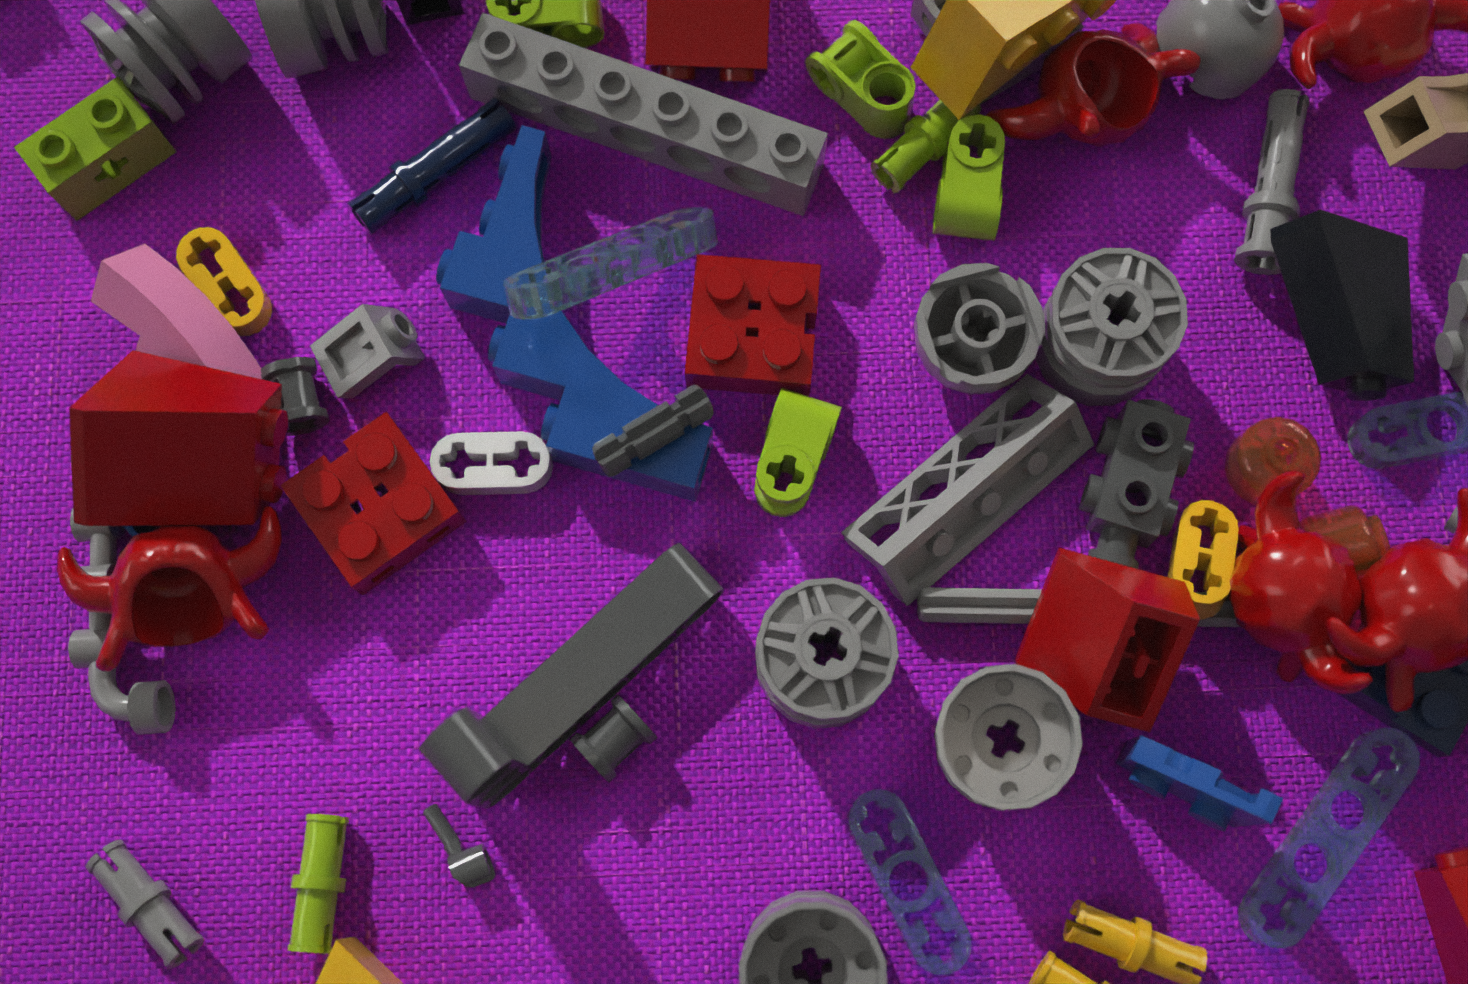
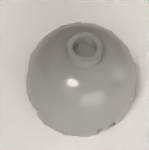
M1170 0L1168 6L1160 13L1156 21L1157 41L1161 51L1187 49L1195 52L1201 58L1197 71L1189 75L1195 80L1188 86L1199 94L1218 100L1237 98L1259 81L1275 64L1284 39V20L1276 0Z
M989 263L961 264L940 274L930 285L929 290L921 299L914 321L916 351L927 372L946 388L968 395L993 393L1018 380L1035 360L1045 332L1043 310L1031 286L1020 277L1016 281L1009 274L999 272V266Z

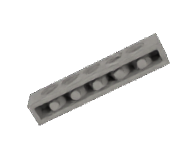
M482 13L459 64L471 99L486 104L494 97L499 100L500 106L503 105L508 112L801 216L805 214L824 166L828 136L826 132L486 13Z

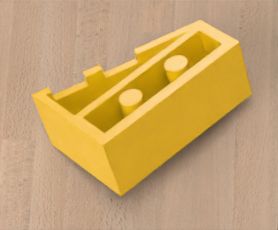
M946 0L910 68L960 120L1050 47L1066 38L1074 28L1088 17L1091 20H1095L1103 15L1116 0Z

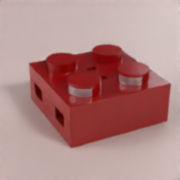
M697 254L685 364L686 388L698 385L701 389L779 395L781 388H785L809 396L815 334L804 333L805 318L807 315L806 328L815 329L821 264ZM749 302L761 303V309H748Z
M387 411L344 440L343 443L349 451L331 462L323 455L280 485L346 581L361 595L369 592L467 522ZM383 484L388 493L384 494L375 488ZM359 500L363 510L356 514L351 505Z

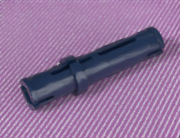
M493 97L488 103L479 108L478 111L451 128L417 155L404 163L400 160L388 167L390 171L388 175L367 191L347 202V205L362 227L372 235L388 223L390 219L401 211L406 210L412 204L419 207L428 200L426 194L479 157L496 142L501 141L507 135L516 131V124L503 105L500 106L499 100Z

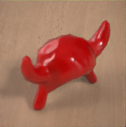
M1318 0L1312 8L1288 1L1278 5L1284 20V26L1301 33L1293 42L1289 51L1290 68L1299 83L1307 89L1313 88L1317 83L1315 66L1320 62L1325 61L1335 72L1353 82L1377 83L1382 79L1396 78L1410 73L1430 50L1434 41V32L1449 30L1468 34V0Z
M1141 23L1124 25L1122 33L1105 29L1077 31L1044 59L1038 82L1039 99L1018 107L994 109L989 111L987 116L1000 125L1006 137L1027 141L1043 140L1061 132L1068 135L1071 139L1099 147L1123 143L1136 132L1143 130L1145 124L1152 116L1158 105L1163 80L1168 77L1187 76L1195 73L1200 66L1201 58L1195 52L1187 49L1161 51L1157 41V34Z
M1296 470L1285 472L1272 479L1259 495L1254 512L1256 528L1245 525L1238 527L1237 544L1246 549L1235 559L1234 569L1229 581L1231 589L1228 594L1234 610L1236 623L1246 630L1256 643L1282 653L1277 663L1276 673L1283 681L1293 682L1304 670L1307 677L1320 688L1337 694L1356 693L1368 687L1373 682V677L1368 673L1355 670L1346 658L1337 652L1327 634L1325 621L1330 617H1337L1347 626H1351L1354 615L1362 607V587L1355 567V561L1348 549L1341 545L1339 541L1318 532H1309L1301 528L1296 509L1297 493L1305 480V474Z
M1462 488L1457 493V527L1453 539L1448 546L1428 538L1395 545L1380 560L1372 564L1366 574L1360 579L1362 587L1361 621L1365 628L1356 632L1337 617H1330L1325 621L1327 634L1338 653L1358 666H1381L1385 664L1386 696L1391 709L1395 712L1407 711L1412 707L1415 695L1414 678L1417 673L1448 670L1468 660V488Z
M271 506L264 507L259 530L255 537L248 544L232 551L225 548L217 536L200 526L163 525L151 532L135 535L120 552L113 574L110 576H92L86 573L77 563L72 551L67 547H62L57 555V573L60 585L71 602L89 612L112 614L106 637L97 657L96 667L105 672L115 669L120 663L129 641L156 648L184 646L209 640L222 634L234 620L239 623L243 631L250 638L261 640L268 634L269 628L250 603L243 588L264 577L275 565L282 543L281 525L276 511Z

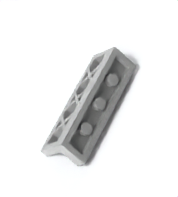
M1029 374L1025 375L841 532L848 545L878 569L892 594L906 606L910 605L918 598L921 589L932 586L1094 445L1076 402ZM1031 399L1043 405L1030 417L1012 420V416ZM995 442V447L984 457L966 460V455L976 446ZM948 482L947 488L936 498L919 501L920 494L931 485ZM900 522L899 529L879 547L869 539L884 525Z

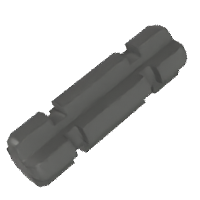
M692 385L675 395L676 400L673 404L669 405L665 401L621 427L623 430L621 435L616 437L614 433H611L596 442L592 447V451L603 472L609 477L615 476L632 466L630 460L637 456L642 460L684 435V427L690 425L694 429L709 420L714 413L713 406L706 393L698 385Z

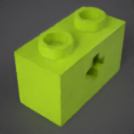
M118 76L14 146L47 193L76 221L176 153L170 142Z

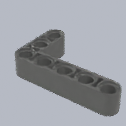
M681 543L673 545L490 712L482 716L468 707L460 709L442 722L423 741L419 751L466 804L486 809L491 808L515 789L703 615L721 596L724 588Z

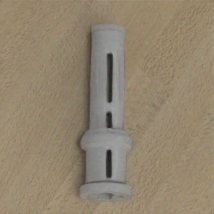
M1292 89L1275 91L1269 97L1267 123L1263 136L1257 183L1254 193L1248 197L1243 205L1242 215L1247 220L1244 243L1236 249L1234 262L1241 269L1251 273L1263 275L1281 273L1271 243L1270 229L1297 219L1300 215V207L1293 196L1309 98L1306 94L1300 96V91Z

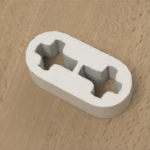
M522 431L450 434L437 442L430 456L431 472L441 486L451 493L460 495L526 494L535 492L546 485L553 470V462L543 440L533 433ZM524 448L529 449L533 459L540 460L539 465L529 466L528 476L518 477L517 472L512 466H497V461H513L518 459L519 449ZM465 450L471 460L486 461V466L467 467L464 472V478L456 479L452 470L445 467V463L455 461L457 451Z

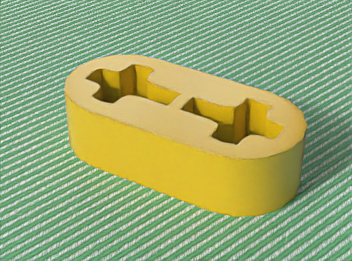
M199 227L189 231L180 240L176 250V260L181 271L207 296L239 336H251L260 332L271 318L272 303L242 256L229 239L219 230L211 227ZM210 248L215 253V259L223 269L215 277L202 264V258L199 253L204 249ZM233 287L248 300L247 304L251 311L242 317L233 311L235 309L234 305L226 294Z
M1209 500L1193 502L1184 509L1173 535L1167 575L1169 578L1186 583L1200 620L1213 617L1218 613L1231 589L1229 581L1235 565L1239 533L1238 521L1233 512L1223 504ZM1199 525L1210 527V534L1214 539L1209 549L1200 547L1202 533L1201 529L1198 528ZM1195 569L1205 571L1203 588L1207 591L1205 595L1195 593L1194 585L1190 582Z

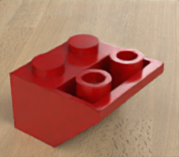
M1059 547L1015 661L1017 665L1043 672L1065 690L1073 706L1086 716L1150 733L1200 618L1184 581Z

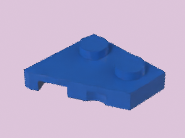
M1142 735L1126 740L1116 761V764L1132 772L1128 779L1131 784L1158 798L1165 799L1168 792L1191 804L1188 811L1190 816L1220 831H1226L1228 825L1238 827L1272 824L1283 801V798L1262 788L1259 794L1251 795L1222 779L1223 772L1197 759L1185 756Z

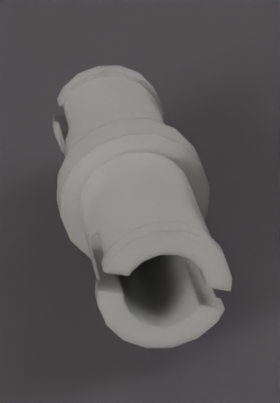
M115 840L104 846L102 849L116 864L118 871L116 872L97 853L91 857L85 867L121 908L118 912L119 919L126 927L135 926L162 958L167 969H173L185 962L187 957L176 946L171 937L174 935L185 949H189L192 954L202 946L204 938L194 930L170 901L171 889L163 880L154 881L127 849V845L123 840Z

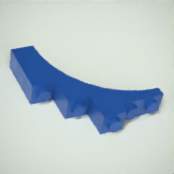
M521 125L515 146L506 145L500 159L498 177L499 180H502L496 201L489 199L483 208L479 225V232L483 237L459 230L453 250L445 249L440 258L436 281L440 285V289L450 308L506 323V326L498 325L495 328L488 350V360L493 362L492 367L501 384L560 400L559 405L554 403L549 405L541 428V439L547 441L546 448L552 461L609 477L603 472L596 461L592 451L593 445L611 433H614L616 437L623 433L621 427L658 405L624 384L589 351L561 311L548 280L541 245L542 198L552 156L545 131ZM700 424L693 429L688 425L684 427V435L642 460L637 456L630 460L632 466L610 478L696 502L713 447V428Z

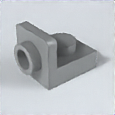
M361 304L310 345L337 398L345 399L356 397L394 366H415L425 358L416 342V329L405 314L396 308Z

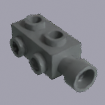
M1142 399L1138 402L1128 400L1118 414L1117 419L1109 416L1106 417L1096 445L1097 453L1107 455L1101 477L1090 474L1079 506V510L1090 513L1086 530L1100 534L1097 547L1088 551L1089 556L1138 569L1139 563L1134 559L1137 546L1148 548L1159 535L1168 536L1178 509V500L1169 498L1175 476L1179 478L1184 477L1194 450V442L1185 440L1191 418L1175 414L1174 409L1168 404L1151 399ZM1142 435L1161 440V446L1153 447L1148 445L1143 440ZM1125 491L1129 493L1141 491L1145 496V505H1132L1127 500Z

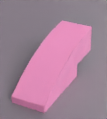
M142 244L101 260L91 302L139 335L135 351L262 379L261 367L232 325L203 292L174 265L148 245Z

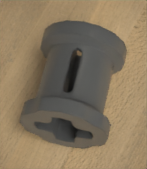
M309 357L280 359L261 368V378L263 380L282 384L281 410H286L288 413L286 436L302 435L316 431L326 426L330 421L328 411L320 407L313 379L317 374L315 360Z
M619 695L611 700L613 708L584 735L576 733L569 739L609 783L616 777L615 768L643 742L651 744L658 738Z

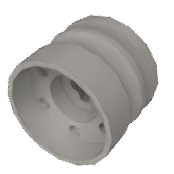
M105 0L106 7L122 27L115 32L94 12H90L80 21L84 29L91 36L99 58L116 77L118 76L140 103L159 112L173 125L183 118L185 113L169 93L170 89L176 86L180 92L196 105L204 100L199 86L190 75L195 68L199 67L208 76L223 84L252 59V55L244 41L211 0H141L145 7L137 14L120 0Z
M255 0L270 47L281 71L288 79L327 70L328 53L326 40L335 38L348 62L354 63L359 61V50L355 36L357 32L362 31L367 47L373 57L388 54L386 39L387 13L384 0Z
M1102 248L1079 257L1061 275L1052 295L1043 308L1045 332L1035 360L1044 379L1061 394L1086 406H1113L1135 397L1178 350L1188 325L1187 299L1176 276L1155 257L1132 248ZM1111 312H1115L1122 317L1118 326L1107 320Z
M834 577L805 580L782 592L764 613L755 649L757 680L769 703L790 721L815 729L843 726L864 715L890 684L899 656L896 627L884 605L862 586ZM827 636L834 637L839 641L836 646V652L844 659L841 662L838 659L831 658L825 666L818 665L813 661L816 649L809 642L812 640L815 643L821 644Z
M1017 664L986 666L962 679L944 700L934 733L937 761L949 784L970 802L995 810L1032 808L1056 795L1075 772L1082 748L1079 715L1065 690L1043 672ZM1008 723L1016 728L1013 739L1021 744V748L1018 753L1008 751L999 758L991 753L994 742L986 736L987 729L990 727L993 730L999 731Z
M824 890L795 891L772 901L752 922L739 961V984H887L886 960L869 920L849 900ZM815 948L818 958H830V963L821 966V978L809 980L806 970H794L793 966L802 962V950Z

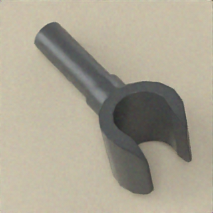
M433 804L424 810V816L444 845V850L448 855L449 870L454 879L464 886L472 888L495 878V870L490 855L483 843L464 850L461 840L439 806Z

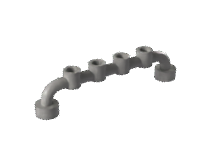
M72 508L70 526L74 538L78 542H90V566L80 567L92 576L112 575L117 563V539L122 536L124 528L122 526H84L75 524ZM89 612V629L72 632L69 638L68 652L70 661L75 668H88L91 697L99 709L115 720L130 722L133 731L138 735L170 731L174 723L176 710L174 693L170 684L165 680L138 682L131 687L129 696L123 694L117 687L116 668L110 672H105L96 667L97 657L106 637L112 614Z

